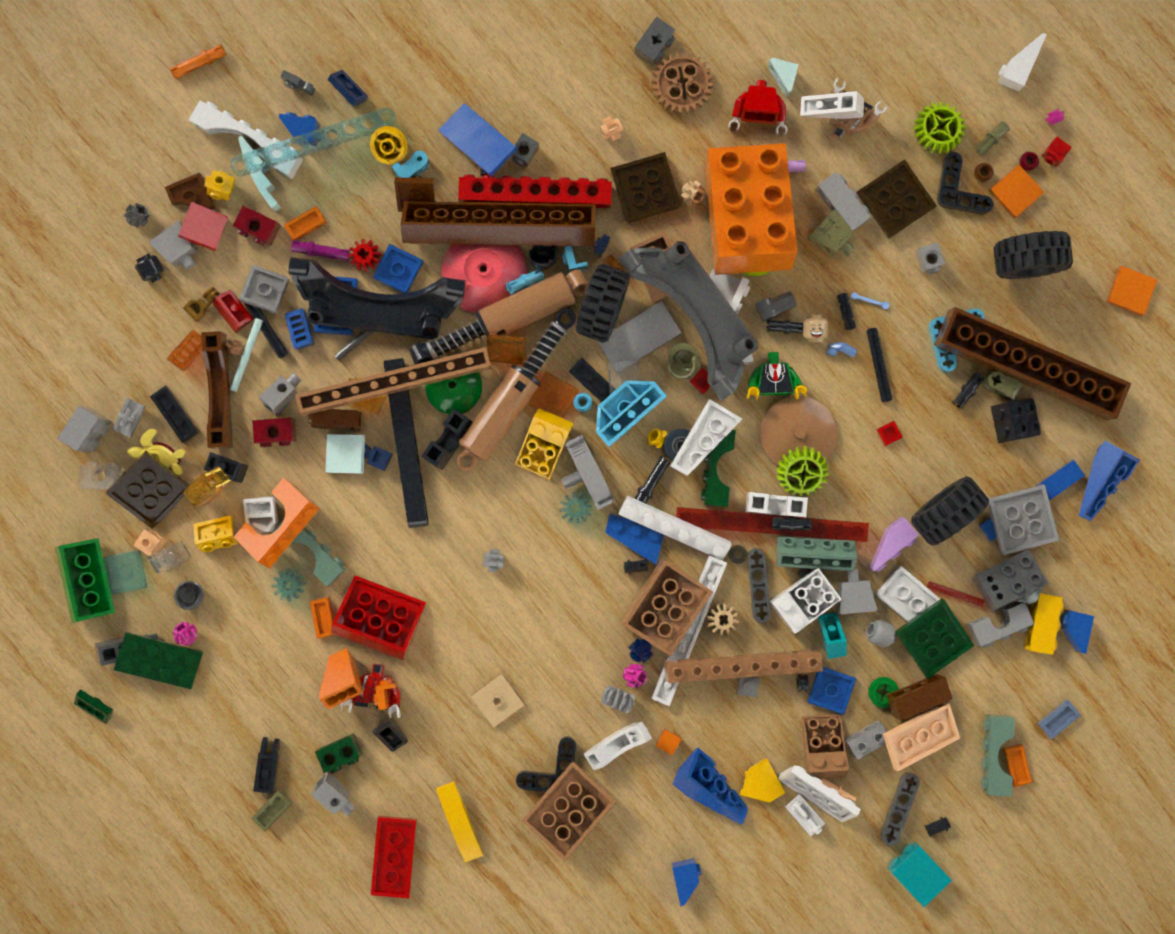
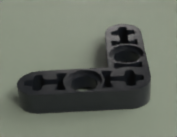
M949 153L943 161L937 194L938 204L943 208L987 214L994 206L993 200L986 195L958 191L963 160L959 153ZM953 157L957 163L954 164L952 170H949L952 164L949 160ZM945 176H953L955 181L954 184H947L945 182ZM946 194H948V198L954 199L956 195L958 196L956 201L949 200L947 203L945 202V199L942 198ZM962 197H967L970 200L969 206L965 207L960 203ZM983 201L988 205L985 209H982V205H975L973 208L974 203L980 204Z
M565 736L559 741L556 773L524 770L517 775V786L524 790L547 792L560 777L558 772L563 773L565 771L561 769L560 762L565 759L570 761V763L574 762L575 740L570 736ZM567 740L573 745V747H569L568 755L572 754V757L567 755L560 756V753H565V747L562 744H565ZM527 775V779L533 780V776H537L535 786H532L533 782L530 781L523 785L519 778ZM541 777L549 779L550 783L547 787L539 785L538 780Z

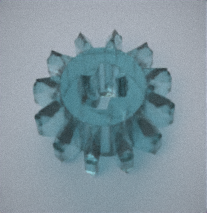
M572 492L573 499L565 495L569 502H560V504L566 506V508L559 509L560 512L567 511L562 518L566 519L570 515L571 517L568 521L570 524L573 518H576V524H580L578 517H581L585 522L587 519L583 514L591 515V512L585 511V508H592V505L584 504L589 498L587 497L582 501L583 493L579 494L578 499L575 492ZM579 503L581 511H577L576 514L572 513L573 509H570V506Z
M288 568L285 570V573L279 571V577L273 578L278 583L273 584L272 588H278L274 594L278 595L281 593L280 600H284L287 597L288 601H292L293 597L295 599L299 598L298 592L304 593V589L300 588V586L306 585V582H300L304 576H297V570H293L291 573V570ZM291 581V588H286L287 582Z

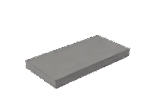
M660 301L613 330L607 342H597L616 373H619L679 336L682 332L663 302Z

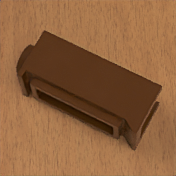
M329 409L309 414V424L315 429L353 430L355 428L360 431L362 412H359V410Z

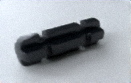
M841 293L837 298L841 304L840 310L842 318L845 320V330H852L856 328L855 320L852 319L854 316L851 304L848 303L849 296L848 293Z

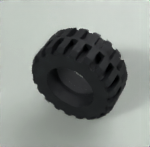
M1064 231L1020 234L998 241L993 248L996 274L1002 279H1025L1051 275L1071 268L1073 264L1071 237Z
M604 264L598 265L590 280L576 325L578 334L602 343L609 340L628 289L630 275L627 272Z
M965 476L930 499L912 516L911 522L928 544L938 545L975 520L987 508L989 499L971 477Z

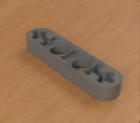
M753 548L747 553L752 616L755 621L765 623L770 619L771 615L765 554L761 549ZM755 551L761 555V558L758 559V565L762 564V568H751V565H755V560L751 559V555H754ZM757 570L763 573L761 581H755L752 577L753 573ZM759 589L765 593L764 599L760 601L754 597L755 591ZM766 602V606H762V610L767 614L761 620L759 616H756V613L760 612L759 606L755 607V603L762 604Z
M906 772L901 776L880 832L881 840L888 846L898 843L919 788V778L912 772ZM912 777L914 784L909 785L908 790L911 791V794H909L907 791L902 790V788L907 789L908 783L905 781ZM907 795L908 802L905 805H900L898 802L899 796ZM894 813L901 814L900 822H892L891 817ZM891 824L893 827H897L898 829L895 830L893 828L892 830V828L888 825ZM892 830L894 838H890L889 841H887L888 838L885 835L886 833L890 834Z

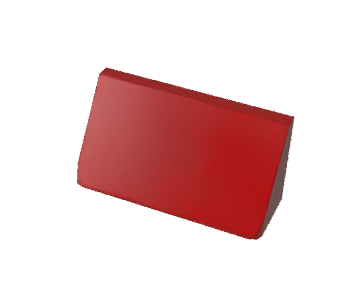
M231 289L215 297L214 307L235 333L253 321L252 316Z

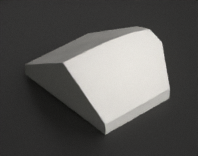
M266 496L243 499L245 521L262 532H272L278 524L275 497Z

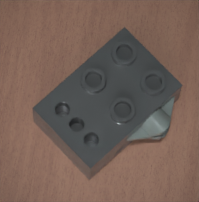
M1029 549L977 574L973 578L992 613L1015 601L1033 604L1038 600L1042 589L1049 584Z

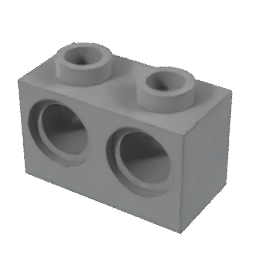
M875 721L848 736L844 741L853 757L858 760L886 744L883 737L886 730L882 723Z

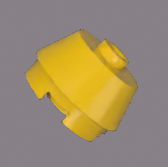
M380 127L372 134L370 139V149L373 156L383 164L392 165L397 162L399 163L407 153V140L404 134L395 127Z

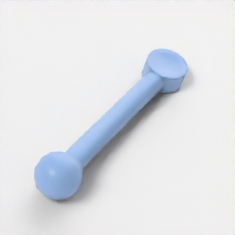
M856 292L851 294V298L854 300L860 299L881 306L882 309L889 308V303L886 301L882 303L860 296Z

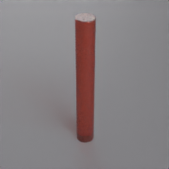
M931 581L927 584L928 589L981 607L984 605L985 600Z

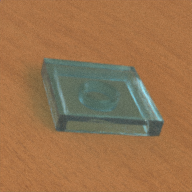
M140 550L103 557L111 595L147 588Z

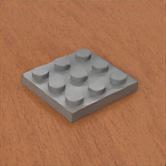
M1045 484L988 498V507L1001 555L1059 541Z

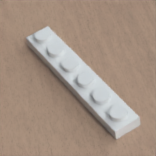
M630 496L626 497L619 510V515L722 561L731 547L730 541Z

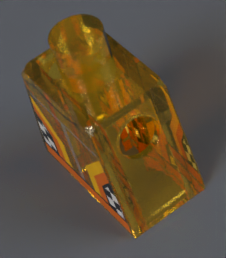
M218 466L198 476L184 491V495L195 507L206 505L231 480Z

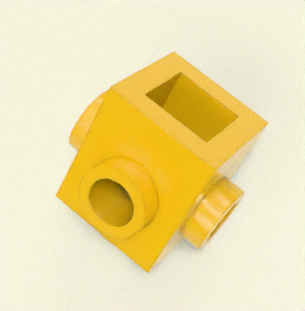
M212 170L211 176L207 175L204 187H207V194L216 200L230 201L235 186V177L229 176L224 171Z

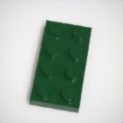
M125 632L113 670L192 689L203 651Z

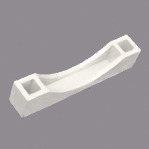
M209 101L207 103L198 102L189 118V121L194 126L210 135L232 133L252 140L264 150L271 166L277 172L293 179L303 162L299 151L292 147L287 149L280 140L276 138L269 139L266 137L267 134L260 129H256V131L251 129V125L241 119L238 122L233 119L234 116L225 110L223 113L217 110L218 107Z

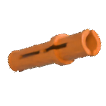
M219 44L207 51L203 50L201 54L171 67L170 71L173 77L178 79L202 66L211 65L213 61L227 54L222 44Z

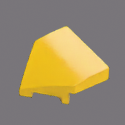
M767 758L762 759L751 766L748 771H745L744 785L740 791L741 796L770 803L785 793Z

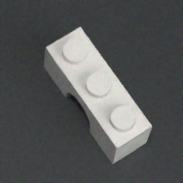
M748 492L745 512L806 517L808 498Z

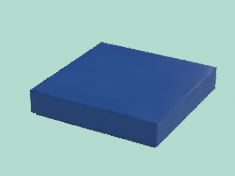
M389 244L373 275V279L402 293H409L424 260Z
M823 667V671L816 672L807 702L844 715L856 678Z

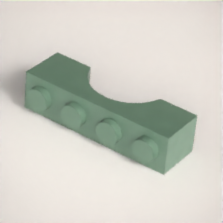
M281 524L272 533H274L281 526ZM303 528L290 545L301 543L308 546L313 551L316 559L313 574L326 587L331 586L345 572L346 569L343 567L345 563L337 556L334 558L330 554L331 549L324 543L320 544L316 540L318 538L312 530L309 529L307 531Z
M986 714V719L983 720L985 739L982 740V748L985 751L981 767L984 770V775L981 778L980 784L981 789L987 795L1012 796L1013 777L1005 773L998 762L1000 747L1007 740L1014 738L1015 718L1009 715Z

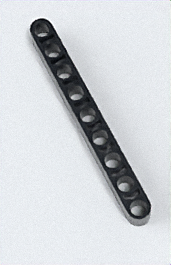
M403 358L384 361L385 372L405 367ZM408 389L388 394L406 517L410 529L428 526L429 521Z

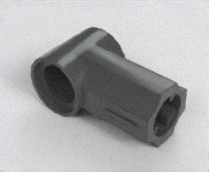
M791 291L772 299L771 297L755 304L763 322L797 306Z

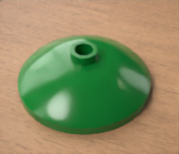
M479 372L425 385V391L429 402L440 412L450 415L452 410L455 409L463 414L471 410L479 401L482 393V380ZM450 382L456 383L455 388L449 387Z

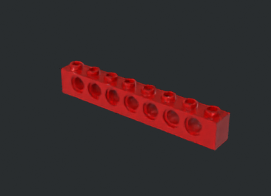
M466 174L464 177H459L458 200L459 202L596 204L595 208L611 209L612 181H608L605 178H599L597 181H589L588 178L570 180L567 177H560L559 180H551L550 177L532 179L530 176L514 179L513 176L508 175L502 176V178L483 175V178ZM476 186L484 187L482 192H474ZM496 186L503 188L498 194L493 192V188ZM514 187L522 189L519 194H513L511 191ZM534 187H538L541 190L537 195L532 194L530 191ZM552 188H558L560 190V192L557 195H551L549 193V191ZM575 188L579 193L571 196L568 191ZM590 189H595L598 194L596 196H589L587 192Z

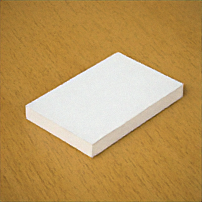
M901 565L895 569L875 593L878 598L906 622H909L940 600Z

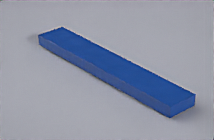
M1071 460L1035 486L1045 484L1050 501L1085 475L1075 460ZM991 517L979 525L989 541L997 538Z

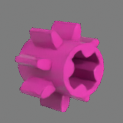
M188 622L179 623L174 628V641L177 645L181 643L182 646L193 644L198 636L196 633L197 628L194 624L189 625Z
M631 663L630 667L625 668L623 679L627 681L626 686L640 688V685L646 682L647 673L643 671L644 666Z

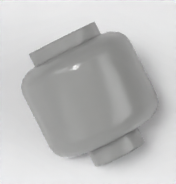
M882 620L871 622L866 630L868 640L872 644L883 648L893 644L897 637L895 627Z

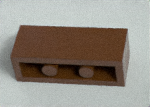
M938 673L928 679L925 678L886 695L892 715L900 721L910 720L912 716L918 713H926L930 708L943 706L947 701L953 699L946 677Z

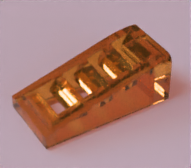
M192 330L171 352L167 360L180 370L186 371L202 351L201 335ZM192 338H195L200 344L196 345L191 341ZM190 344L195 349L192 351L186 346ZM185 350L190 355L187 357L181 352ZM178 356L181 357L184 361L180 362L177 359Z

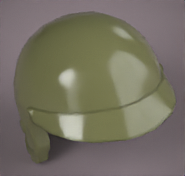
M678 343L671 348L668 356V370L670 373L678 378L689 379L694 377L701 367L700 354L692 345L687 343Z

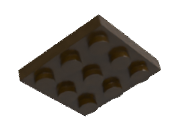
M665 152L610 168L626 224L681 208Z
M905 159L856 192L888 239L937 207Z
M145 450L106 491V495L153 529L187 494L185 490L192 486Z

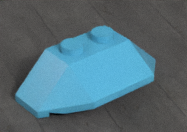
M654 381L624 382L598 405L596 433L610 447L652 411L667 395Z

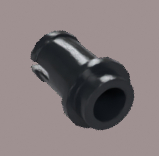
M647 559L639 561L627 560V562H624V572L629 575L634 572H648Z
M942 816L939 820L924 825L929 837L945 830L948 832V829L951 828L947 817L942 818Z

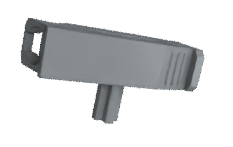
M580 435L566 442L565 446L578 471L561 479L565 488L568 489L583 481L598 510L615 502L583 436Z

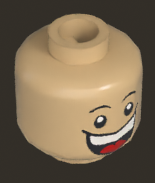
M811 314L810 318L803 321V337L808 339V342H823V339L828 336V320L821 318V314Z

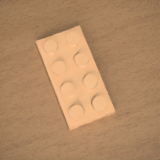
M950 703L936 706L928 712L920 714L883 734L893 768L896 771H900L960 739Z

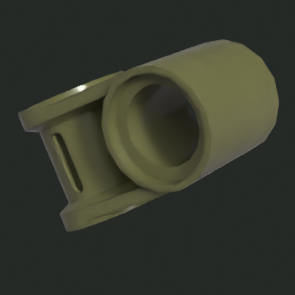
M1001 372L988 373L984 376L985 380L982 381L986 389L1009 401L1016 400L1023 385L1021 381Z

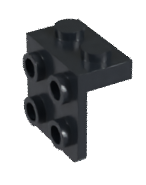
M1033 398L990 406L998 444L1041 434Z

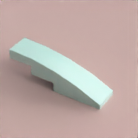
M240 136L238 139L249 173L264 199L277 212L281 209V206L270 194L276 188L264 175L270 169L247 141Z

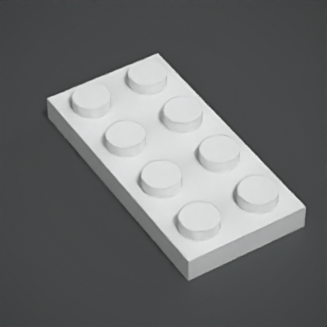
M794 765L781 772L778 777L779 781L840 822L857 817L861 810L855 806L856 804L853 801L843 798L837 790L828 788L819 778L810 776L800 766Z

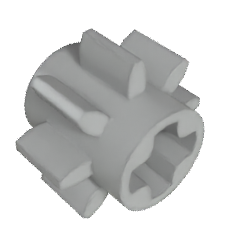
M490 549V553L485 552L483 567H488V572L497 573L498 568L503 569L504 555L500 554V550Z

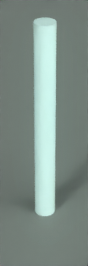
M255 318L230 390L234 392L238 391L263 322L261 319Z

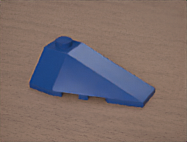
M1104 441L1097 449V454L1094 457L1079 516L1091 521L1106 504L1108 495L1117 492L1118 488L1116 486L1122 479L1126 481L1130 477L1140 459Z
M696 748L678 769L673 785L687 797L740 825L744 824L748 807L737 792L733 789L731 790L727 785L724 774L720 775L714 767L716 764L713 759L700 748Z

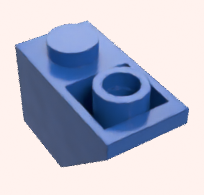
M291 112L279 113L280 120L298 144L317 147L320 123L315 117L310 115L299 117Z

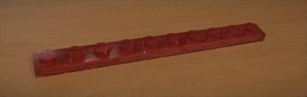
M677 507L676 509L677 518L703 529L859 542L868 541L869 523L811 518V530H772V517L789 518V516Z

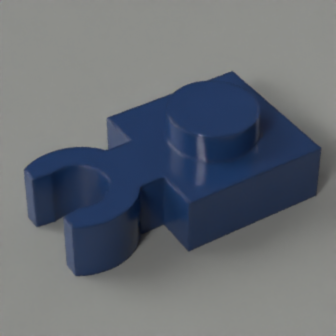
M365 444L366 452L364 453V459L368 458L367 464L386 471L393 454L377 446H374L372 450L369 445Z

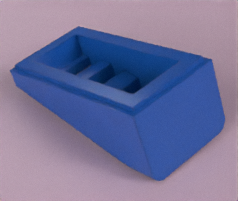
M301 308L286 313L285 318L294 349L300 350L315 345L304 309ZM301 315L300 319L291 321V317ZM303 323L301 326L293 327L294 324ZM302 329L305 330V332L300 333V334H297V335H296V333H295L296 331H299V330H302ZM306 336L307 338L302 341L297 340L298 338Z

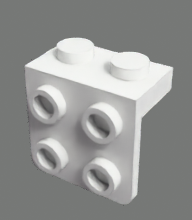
M713 269L709 277L738 315L743 305L740 303L742 296L746 297L750 290V286H748L750 280L744 277L739 280L728 274L715 275Z

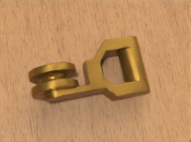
M214 286L210 287L202 296L206 299L207 303L203 299L198 301L190 300L183 309L195 322H198L206 315V309L214 302L219 292ZM195 303L200 305L201 311L199 313L192 308Z

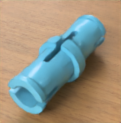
M541 269L528 274H522L520 278L506 283L507 291H510L512 295L521 289L528 288L534 283L544 280V274Z

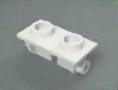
M800 794L785 806L810 836L814 833L819 834L822 831L821 827L825 824L824 821Z

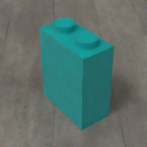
M914 842L904 848V853L901 856L895 857L890 862L888 869L915 899L925 907L952 880Z

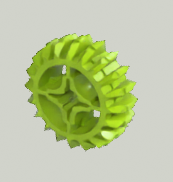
M941 101L937 106L935 103H931L930 108L925 106L923 111L918 113L919 118H916L914 121L917 124L913 128L914 131H917L914 138H920L918 144H925L923 150L930 147V153H933L935 149L937 154H941L942 151L948 153L950 149L954 150L956 148V144L959 145L962 142L961 138L965 136L963 131L966 129V126L962 124L965 118H959L962 112L956 113V106L951 109L949 108V103L943 106ZM938 115L944 116L946 119H942ZM927 119L929 120V125L931 127L930 132H927L926 129ZM945 124V126H944L941 130L938 129V130L935 131V129L937 128V126H938V127H939V126L942 127V126ZM950 124L953 126V136L950 135ZM933 137H937V138H939L941 141H937V140L933 139Z
M796 446L795 452L789 449V455L783 454L784 460L778 461L780 467L776 468L777 473H779L777 474V479L780 480V486L784 487L786 492L790 491L791 495L794 496L798 492L799 497H802L803 493L809 497V492L813 491L816 494V488L822 489L821 483H827L825 477L829 476L827 471L829 466L825 463V457H821L820 451L815 452V449L812 447L808 451L806 446L800 450ZM807 460L814 462L818 468L809 466ZM787 475L797 478L798 483L791 481Z

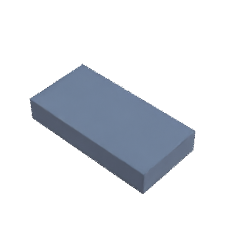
M1066 699L1037 724L1048 738L1052 740L1081 714Z

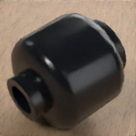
M146 254L136 260L135 269L143 281L150 280L151 283H154L162 278L160 274L164 272V268L157 256Z

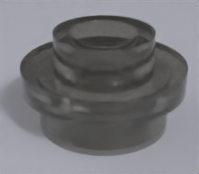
M734 545L728 551V558L735 564H741L747 558V550L741 545ZM736 551L741 552L740 558L735 557L734 553Z

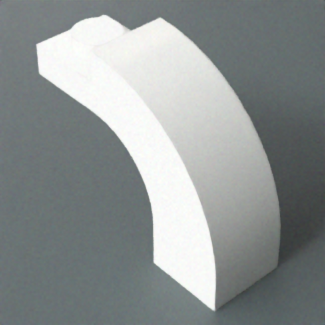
M642 721L639 723L634 722L594 745L584 753V756L594 771L606 766L625 751L648 742L652 737Z

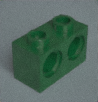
M354 733L318 748L315 754L323 773L330 771L332 774L339 771L341 765L347 763L350 766L359 761L358 758L362 755V751ZM345 746L352 748V755H347L344 752ZM327 754H331L335 757L334 763H329L327 761Z

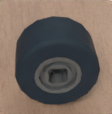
M676 429L666 436L663 450L670 461L673 462L688 436L689 430Z

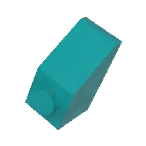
M837 613L820 615L818 623L827 659L847 656V641Z

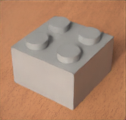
M78 406L57 439L76 451L91 453L98 448L101 437L110 430L109 425L112 421L94 409Z

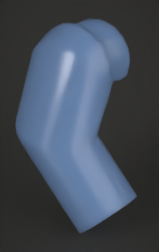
M845 342L831 343L827 350V354L831 356H836L837 352H843L850 357H854L857 353V349Z

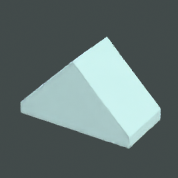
M771 58L767 67L785 98H787L792 91L799 64Z

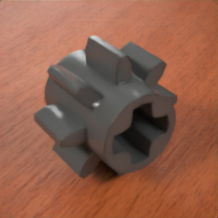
M138 203L134 206L129 204L125 209L124 217H126L129 225L138 228L140 224L145 226L148 222L150 214H148L145 206Z

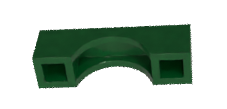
M731 430L705 457V462L708 465L707 470L703 471V481L706 482L705 489L701 490V500L704 501L703 505L728 507L730 487L720 481L717 475V463L724 453L734 450L736 430Z

